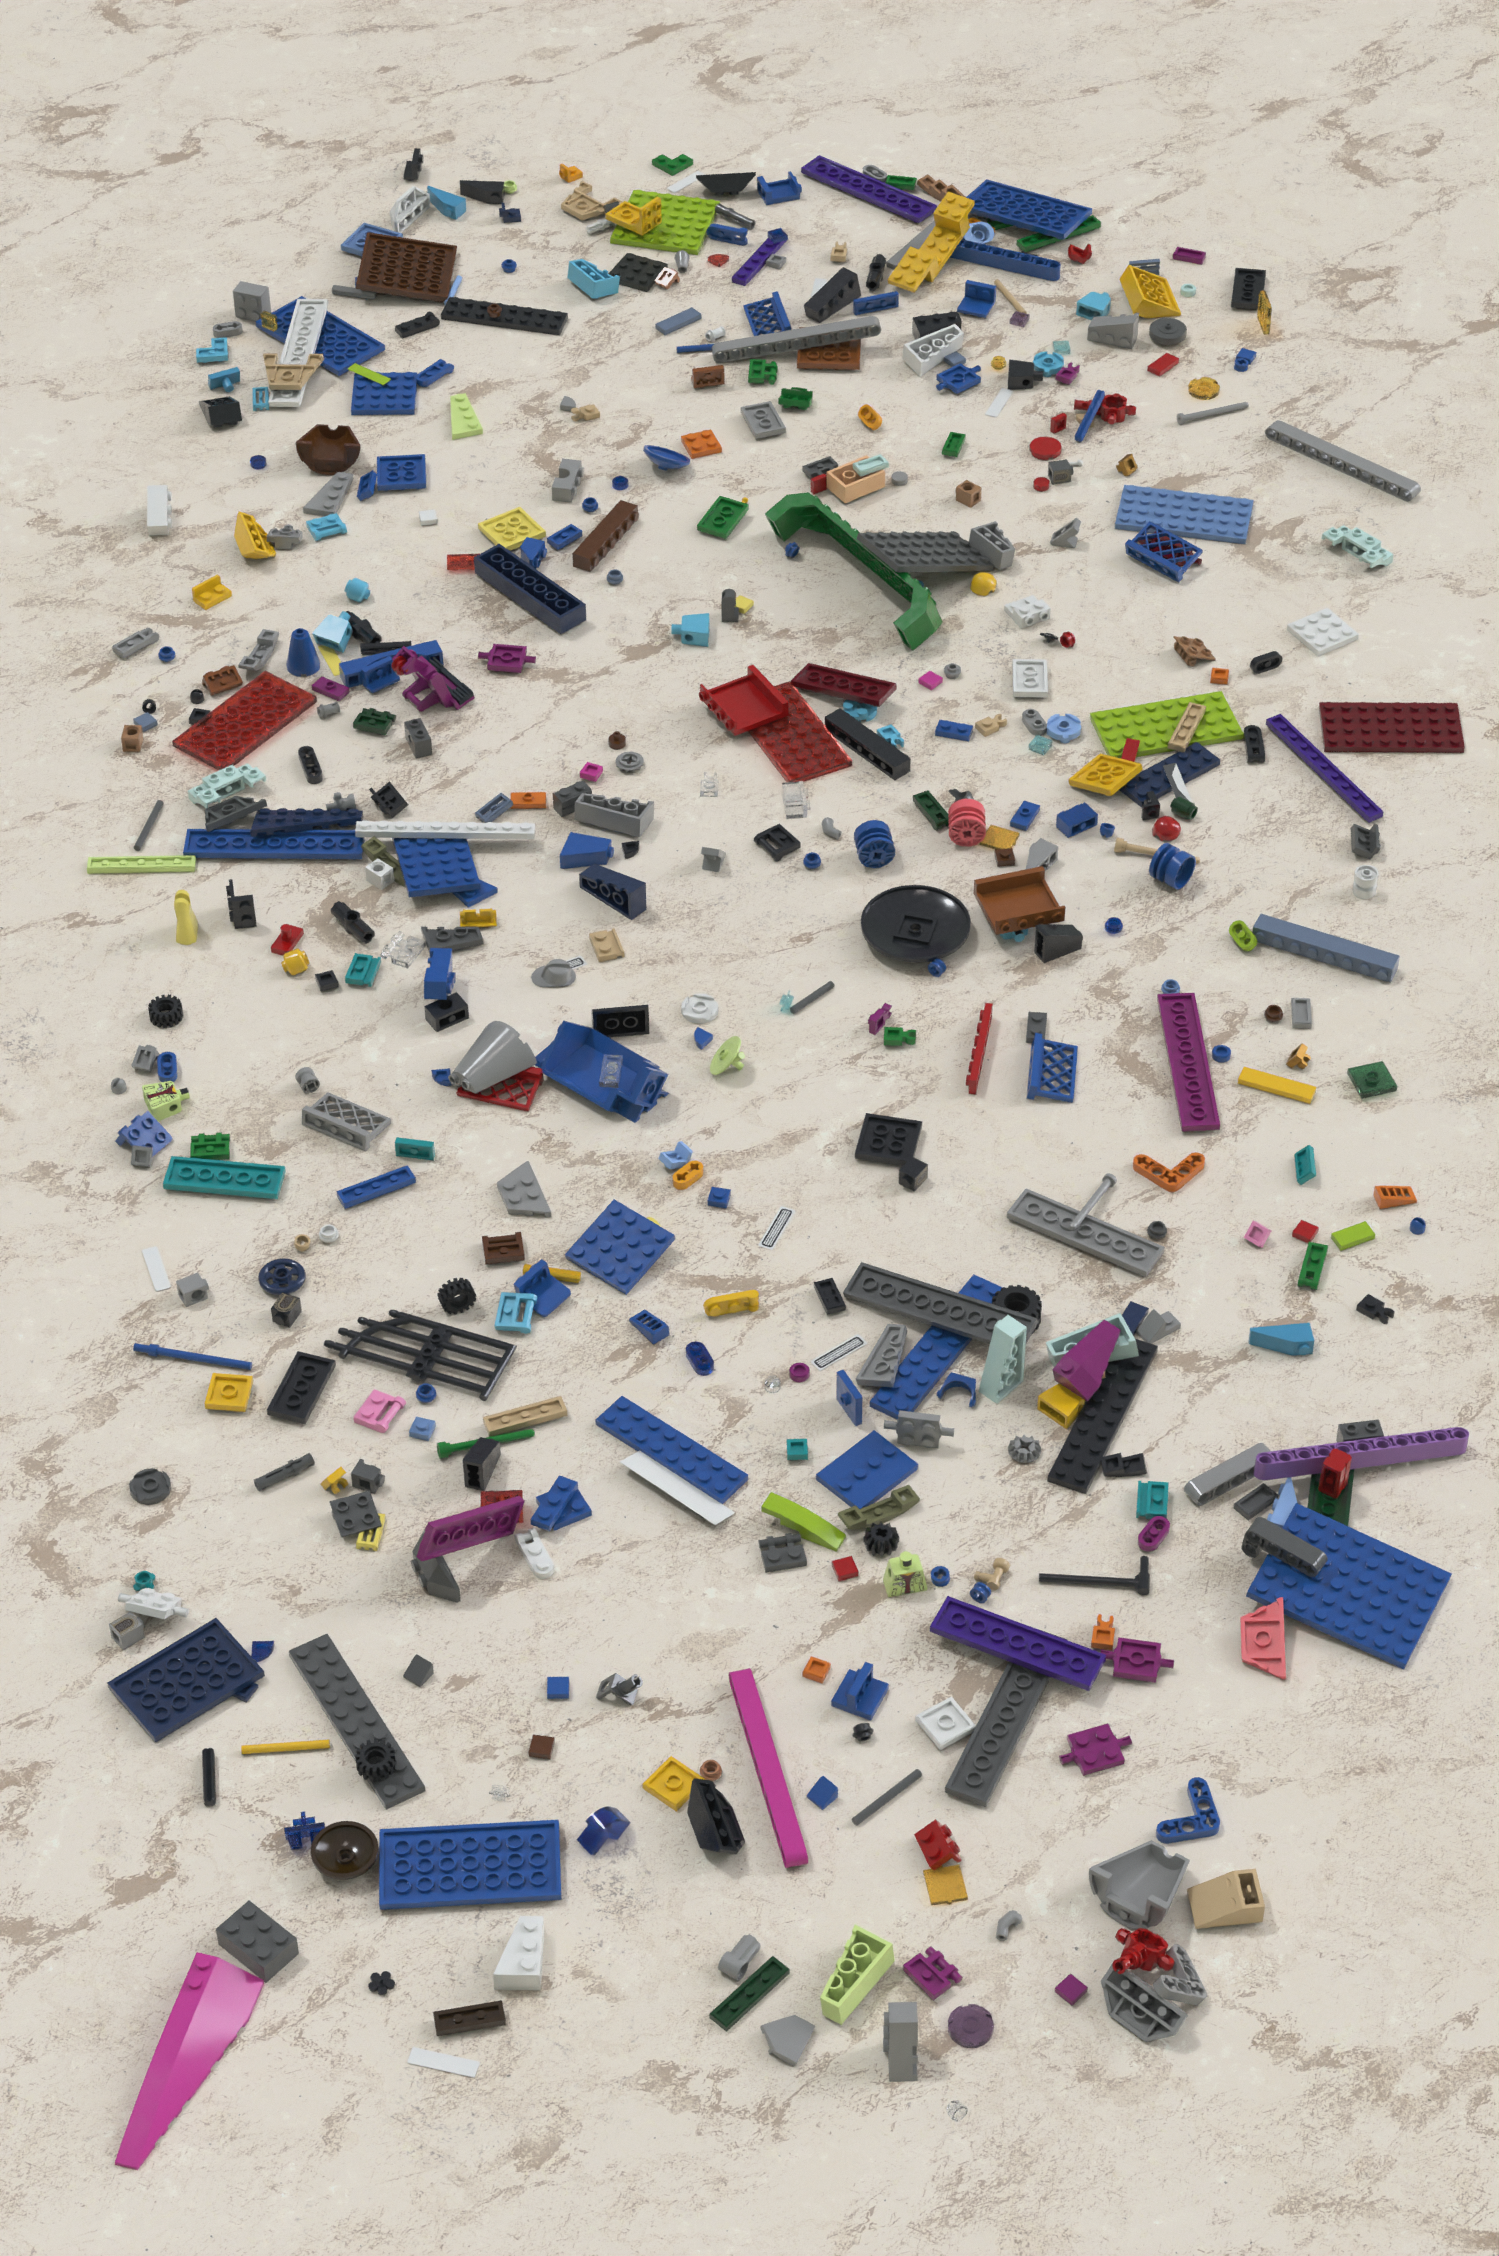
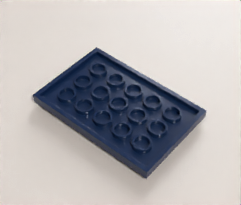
M214 1618L107 1682L109 1690L156 1743L235 1695L238 1691L240 1692L250 1686V1684L263 1678L265 1673L217 1618Z

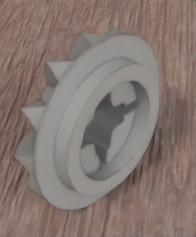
M624 752L616 758V767L620 771L625 770L627 773L640 770L644 763L643 757L636 752Z
M1025 1435L1022 1437L1016 1436L1014 1440H1010L1008 1452L1014 1460L1028 1463L1040 1456L1041 1446L1039 1440H1034L1033 1436L1029 1438ZM1021 1445L1024 1447H1028V1450H1026L1025 1448L1021 1449Z

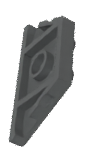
M234 796L205 809L206 830L209 832L223 825H229L234 820L245 818L248 814L266 807L267 802L265 799L254 802V799L250 797Z

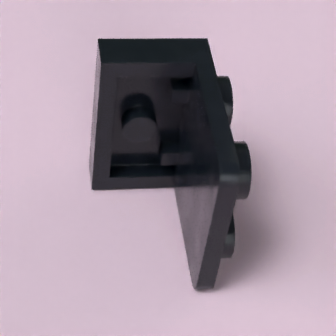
M229 879V886H226L227 897H229L227 898L228 908L232 910L229 911L230 922H234L235 929L257 927L253 894L235 896L233 880Z

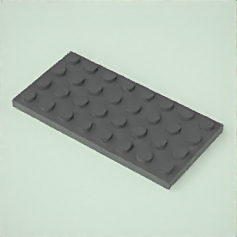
M880 531L878 533H858L856 538L895 572L993 571L995 567L988 557L982 556L978 549L971 547L970 543L962 539L960 534L955 531H927L925 533L918 531L914 533L906 531L902 533L893 531L884 533Z

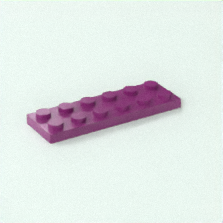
M517 1496L428 1522L416 1557L420 1561H426L512 1535L525 1500Z

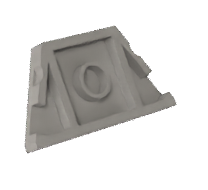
M529 1161L524 1162L497 1182L498 1191L508 1214L533 1216L534 1213L545 1214L546 1218L551 1217V1210Z

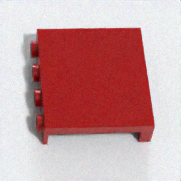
M754 665L747 667L746 676L707 690L703 684H700V700L708 706L709 710L717 716V719L734 736L789 715V702Z

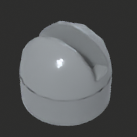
M115 1078L112 1080L111 1090L114 1094H122L126 1091L127 1087L123 1079Z

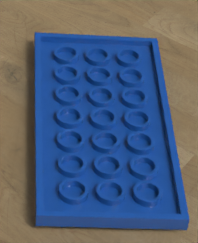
M988 179L966 197L975 202L974 207L969 212L971 214L989 218L992 221L1014 225L1018 228H1025L1032 232H1039L1046 236H1053L1057 239H1065L1092 214V208Z
M301 296V297H299V298H297V299H306V298L303 297V296ZM297 299L257 320L256 327L285 344ZM326 311L315 354H323L324 360L320 365L340 376L349 371L348 368L354 363L360 365L385 350L383 343Z
M559 1820L379 1829L380 1910L562 1900Z

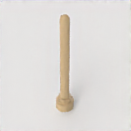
M1117 838L1114 852L1122 853V851L1128 850L1154 856L1158 849L1129 844L1124 839ZM1195 857V858H1196V864H1199V863H1200V858H1199V857Z

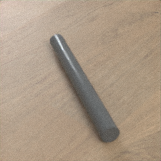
M162 800L156 802L134 845L136 851H140L164 804Z
M919 1769L913 1771L852 1818L854 1825H859L922 1776Z

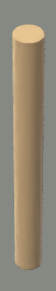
M996 279L994 284L1020 315L1025 316L1027 312L1000 280Z

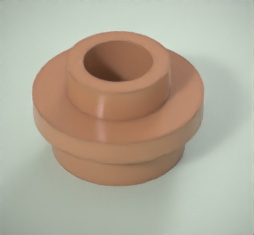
M707 1760L700 1767V1775L705 1780L715 1781L722 1774V1768L715 1760Z

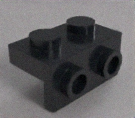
M415 148L412 161L406 162L404 180H418L424 161L420 148Z
M390 781L377 792L372 787L369 789L373 794L371 796L372 800L377 805L380 803L381 805L378 807L385 815L388 813L392 818L409 805Z

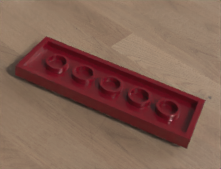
M808 663L791 680V686L858 703H865L875 707H880L897 690V685L893 682Z

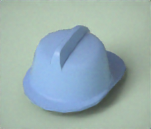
M986 222L969 224V230L963 237L968 241L986 244L994 238V230Z

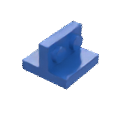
M865 1662L863 1667L857 1671L848 1670L831 1700V1706L871 1721L889 1689V1684L873 1678V1664Z

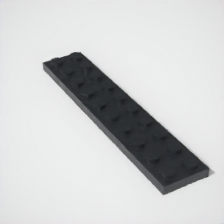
M1135 1339L1139 1356L1108 1362L1107 1369L1105 1370L1106 1378L1102 1379L1100 1387L1085 1402L1048 1474L1047 1482L1087 1494L1102 1464V1457L1106 1456L1158 1351L1157 1345Z

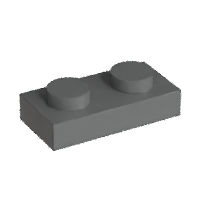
M1028 1012L1026 1043H1032L1035 1033L1042 1034V1039H1045L1047 1013Z

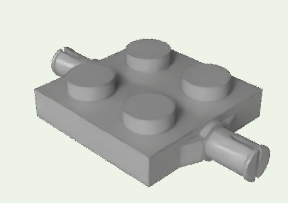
M899 1410L897 1422L884 1420V1429L896 1430L898 1444L938 1448L941 1435L954 1437V1428L942 1427L940 1415Z

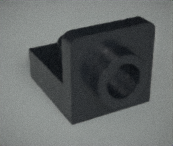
M1154 791L1146 792V800H1144V805L1142 806L1141 818L1142 820L1159 818L1160 803Z

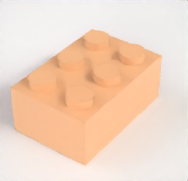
M867 455L827 471V488L844 503L851 502L885 487V471L883 469L862 477L853 469V463L868 459Z

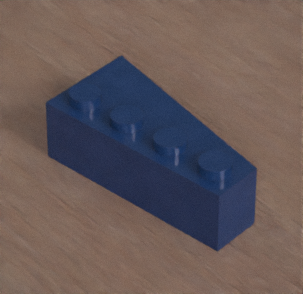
M595 863L579 874L581 889L628 919L633 920L647 910L645 882Z

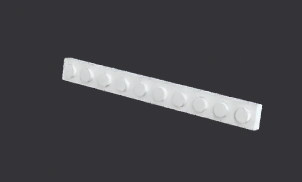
M364 820L356 822L355 836H375L376 838L534 839L535 823L373 822Z

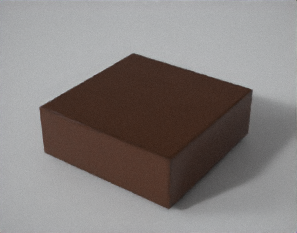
M533 1734L528 1752L529 1757L550 1760L555 1737Z

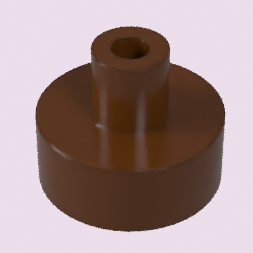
M615 731L608 738L609 747L614 750L623 749L626 746V737L620 734L619 731Z

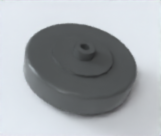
M1174 318L1157 319L1151 323L1149 328L1151 339L1164 345L1178 344L1186 338L1187 334L1186 325Z

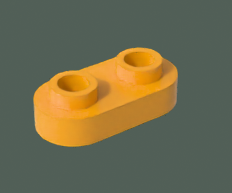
M865 404L859 409L858 416L867 427L876 430L881 426L882 417L873 407Z

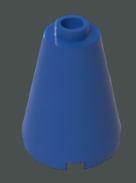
M302 628L294 630L291 634L286 662L288 672L297 677H301V674L311 676L320 669V659L308 631Z

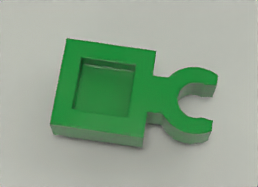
M884 1027V1045L902 1046V1042L910 1045L916 1044V1030L903 1031L902 1027Z

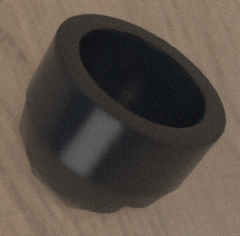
M194 689L190 694L191 702L193 704L202 703L204 701L203 692L199 689Z
M146 699L142 704L143 711L149 714L156 711L155 701Z

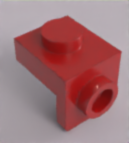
M1072 244L1068 247V257L1073 261L1084 264L1092 256L1090 244H1087L1084 250Z

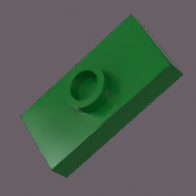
M888 175L886 184L900 190H915L917 178Z
M950 432L942 449V455L958 457L965 442L966 434Z

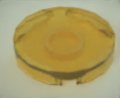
M1201 377L1198 380L1195 378L1190 381L1188 391L1194 398L1210 400L1219 395L1220 385H1218L1216 380L1209 377Z

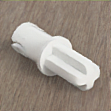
M599 219L596 223L586 226L588 234L599 230L604 231V229L614 226L615 223L607 219Z

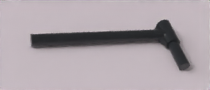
M1147 1556L1140 1557V1573L1135 1576V1579L1039 1573V1582L1134 1587L1138 1594L1148 1595L1150 1588L1149 1558Z

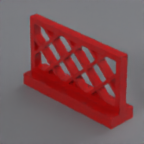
M527 1068L488 1087L492 1091V1094L488 1096L482 1095V1091L478 1092V1094L471 1091H463L464 1088L462 1086L458 1087L456 1093L460 1097L529 1112L539 1085L542 1086L544 1081L541 1068ZM513 1079L516 1080V1083L507 1086L505 1081ZM502 1083L505 1088L495 1092L493 1086ZM526 1083L534 1084L533 1087L528 1090H525L523 1087V1085ZM520 1087L522 1092L513 1096L511 1090ZM506 1092L510 1095V1098L505 1100L498 1097ZM524 1096L527 1098L526 1105L516 1101Z

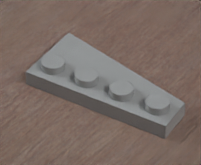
M337 472L303 507V513L321 516L337 513L354 479L353 474Z
M887 1324L856 1377L858 1385L894 1386L907 1335L905 1325Z

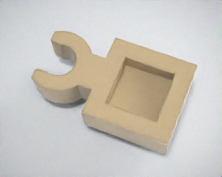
M836 241L835 247H832L830 261L846 262L847 243L844 242L843 245H839L838 241Z
M1002 714L995 715L993 719L988 716L975 722V728L984 737L999 731V727L1007 725V719L1002 720Z

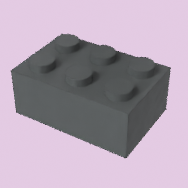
M250 1900L216 1928L218 1945L256 1976L264 1980L265 1983L299 1954L297 1938Z

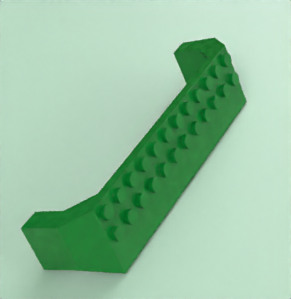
M809 492L786 495L765 513L774 533L784 542L801 527L830 535L911 603V607L895 620L893 624L902 642L912 651L935 633L943 621L935 607L936 602L930 596L932 595L927 587L923 588L921 583L916 578L912 579L908 572H895L856 539L858 533H860L856 528L852 529L846 520H841L837 512L833 513L827 504L823 505L816 495L813 496Z

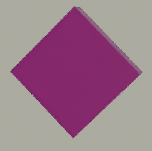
M1071 1973L1055 1987V1993L1071 2006L1088 1991V1987Z

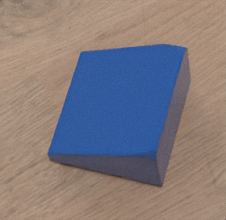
M822 1776L807 1794V1798L823 1810L838 1798V1787Z

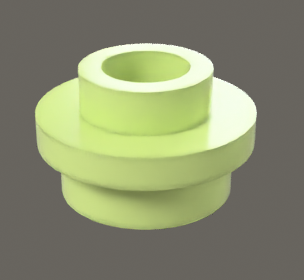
M508 180L504 182L505 192L511 194L517 190V185L514 181Z

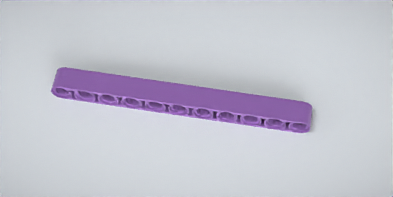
M1453 1427L1262 1452L1256 1456L1254 1476L1259 1480H1273L1319 1474L1322 1471L1324 1460L1329 1456L1333 1448L1351 1455L1350 1469L1461 1455L1466 1452L1469 1432L1462 1427Z

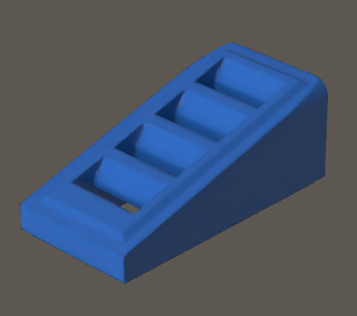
M643 1310L629 1318V1322L653 1345L669 1336V1326L647 1310Z

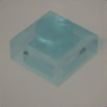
M1036 735L1029 743L1028 750L1045 755L1052 746V740Z

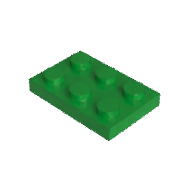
M719 496L697 524V530L727 539L749 510V504Z

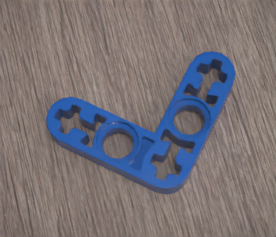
M1194 1777L1189 1780L1187 1793L1194 1816L1160 1822L1156 1828V1838L1158 1841L1169 1844L1210 1837L1218 1833L1220 1819L1206 1780L1200 1777ZM1195 1786H1198V1788L1201 1789L1200 1796H1198V1791L1196 1788H1194ZM1200 1803H1205L1209 1805L1210 1808L1207 1810H1201L1198 1808L1197 1805H1199ZM1207 1817H1209L1210 1825H1213V1827H1209L1206 1824ZM1184 1825H1190L1194 1828V1830L1191 1832H1186L1182 1829V1827Z

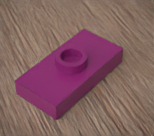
M322 676L311 685L313 691L339 702L350 693L349 687Z

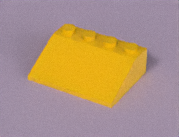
M1132 265L1127 266L1119 280L1133 314L1139 313V317L1144 318L1181 315V311L1166 278Z

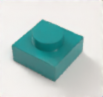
M787 1439V1460H808L807 1439Z

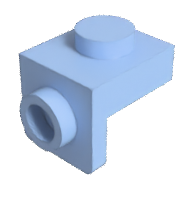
M679 1141L674 1151L661 1152L658 1159L664 1163L666 1168L674 1170L686 1165L693 1151L682 1141Z

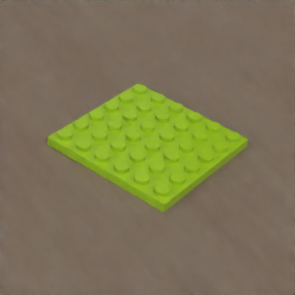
M633 190L628 203L640 208L657 196L661 198L662 223L643 236L617 224L610 237V244L670 252L683 250L688 254L698 255L707 236V228L713 223L717 214L715 207L717 204H720V201Z

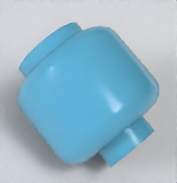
M353 578L347 582L344 592H346V596L349 599L360 603L364 599H368L371 590H368L369 585L367 582Z

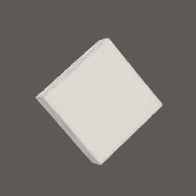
M435 509L419 511L421 526L438 524Z

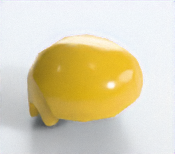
M977 573L972 578L970 589L977 595L987 596L991 590L992 592L995 591L997 581L989 573Z

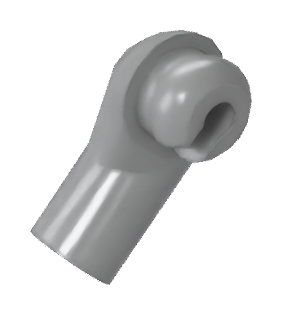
M829 817L824 818L822 821L823 832L839 839L842 832L833 827V819Z
M1012 1910L999 1919L996 1933L998 1940H1007L1009 1926L1011 1924L1015 1926L1020 1924L1022 1921L1021 1914Z

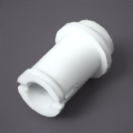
M720 326L717 329L708 330L705 333L707 341L714 342L715 339L725 336L726 331L724 327Z

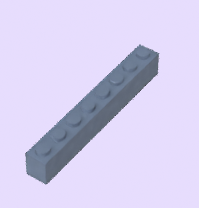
M1260 914L1253 926L1252 932L1259 943L1391 983L1398 970L1400 955L1264 914Z

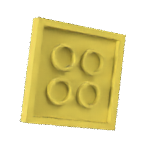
M521 507L478 523V529L495 545L501 544L509 551L519 548L526 537L538 540L546 537V531Z

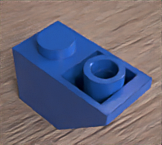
M526 537L520 546L521 559L535 569L539 568L542 559L547 555L545 541Z

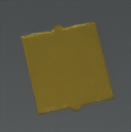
M990 825L986 831V836L979 845L995 850L1012 848L1016 845V840L1020 833Z
M960 1865L940 1866L935 1871L932 1869L923 1870L931 1906L945 1903L950 1905L952 1902L968 1900Z

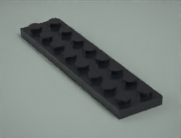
M449 297L441 312V319L552 335H560L568 319V313L561 311H549L495 303L502 308L501 315L499 317H490L487 307L494 303L458 297Z

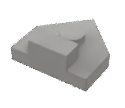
M290 524L285 525L280 530H277V528L271 529L267 535V542H275V548L292 549L293 543L299 544L302 539V531L294 530Z

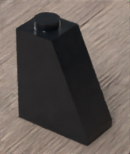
M1036 925L1034 953L1043 963H1047L1080 950L1083 935L1073 925Z
M480 1437L464 1456L465 1487L485 1491L501 1455L500 1441Z

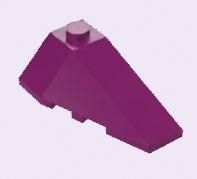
M1104 1319L1071 1348L1052 1369L1055 1381L1085 1401H1088L1101 1385L1102 1376L1107 1369L1110 1355L1115 1348L1121 1330Z

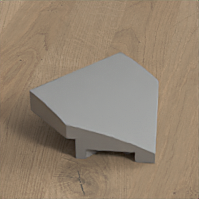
M792 2015L761 2025L760 2028L762 2034L765 2033L770 2048L768 2050L769 2055L774 2054L794 2067L815 2025L796 2015Z

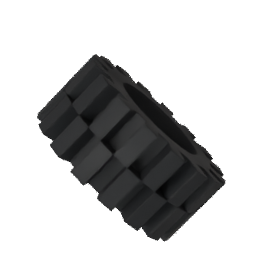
M164 994L161 995L162 998L157 996L155 997L156 1000H151L148 1010L150 1021L154 1026L157 1025V1027L161 1028L163 1025V1028H167L169 1025L171 1028L173 1024L178 1025V1021H182L183 1010L179 998L177 999L176 996L171 998L169 994L165 997Z
M460 1277L458 1280L453 1278V1282L448 1280L447 1285L443 1284L442 1288H439V1293H437L442 1308L448 1314L453 1312L456 1315L458 1311L464 1313V1309L469 1310V1305L473 1306V1302H476V1293L468 1279L464 1280Z
M374 1739V1743L367 1740V1745L362 1743L360 1745L361 1749L357 1748L355 1760L358 1774L360 1776L363 1775L365 1780L370 1777L371 1782H374V1778H377L378 1782L382 1781L381 1777H384L386 1780L389 1778L388 1773L392 1775L394 1773L393 1769H396L395 1750L389 1742L385 1744V1740L381 1739L380 1743H378V1739ZM376 1756L384 1758V1761L378 1764L367 1762L370 1758Z

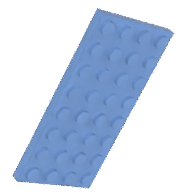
M1124 485L1115 529L1140 532L1150 521L1180 537L1246 544L1254 500ZM1150 528L1146 533H1154L1156 530Z

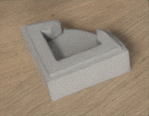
M564 396L560 409L571 411L572 408H576L575 401L570 397Z

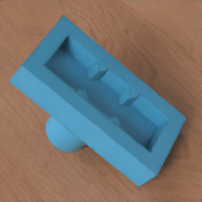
M238 367L208 375L210 390L223 387L226 392H231L234 389L233 384L240 382V370Z

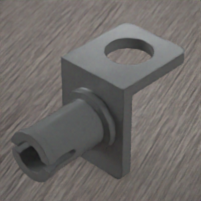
M614 1673L600 1683L596 1698L599 1700L612 1693L631 1706L634 1704L638 1688L643 1685L642 1678L640 1676L637 1678L638 1675L634 1674L626 1680L619 1674Z

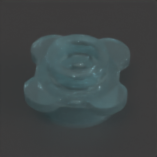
M790 990L787 995H782L779 1002L782 1005L780 1011L783 1008L789 1010L794 996L790 995Z

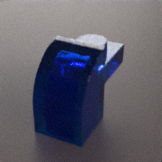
M610 1806L600 1808L587 1818L585 1822L588 1825L577 1841L591 1855H596L608 1838L618 1840L631 1822L617 1808Z

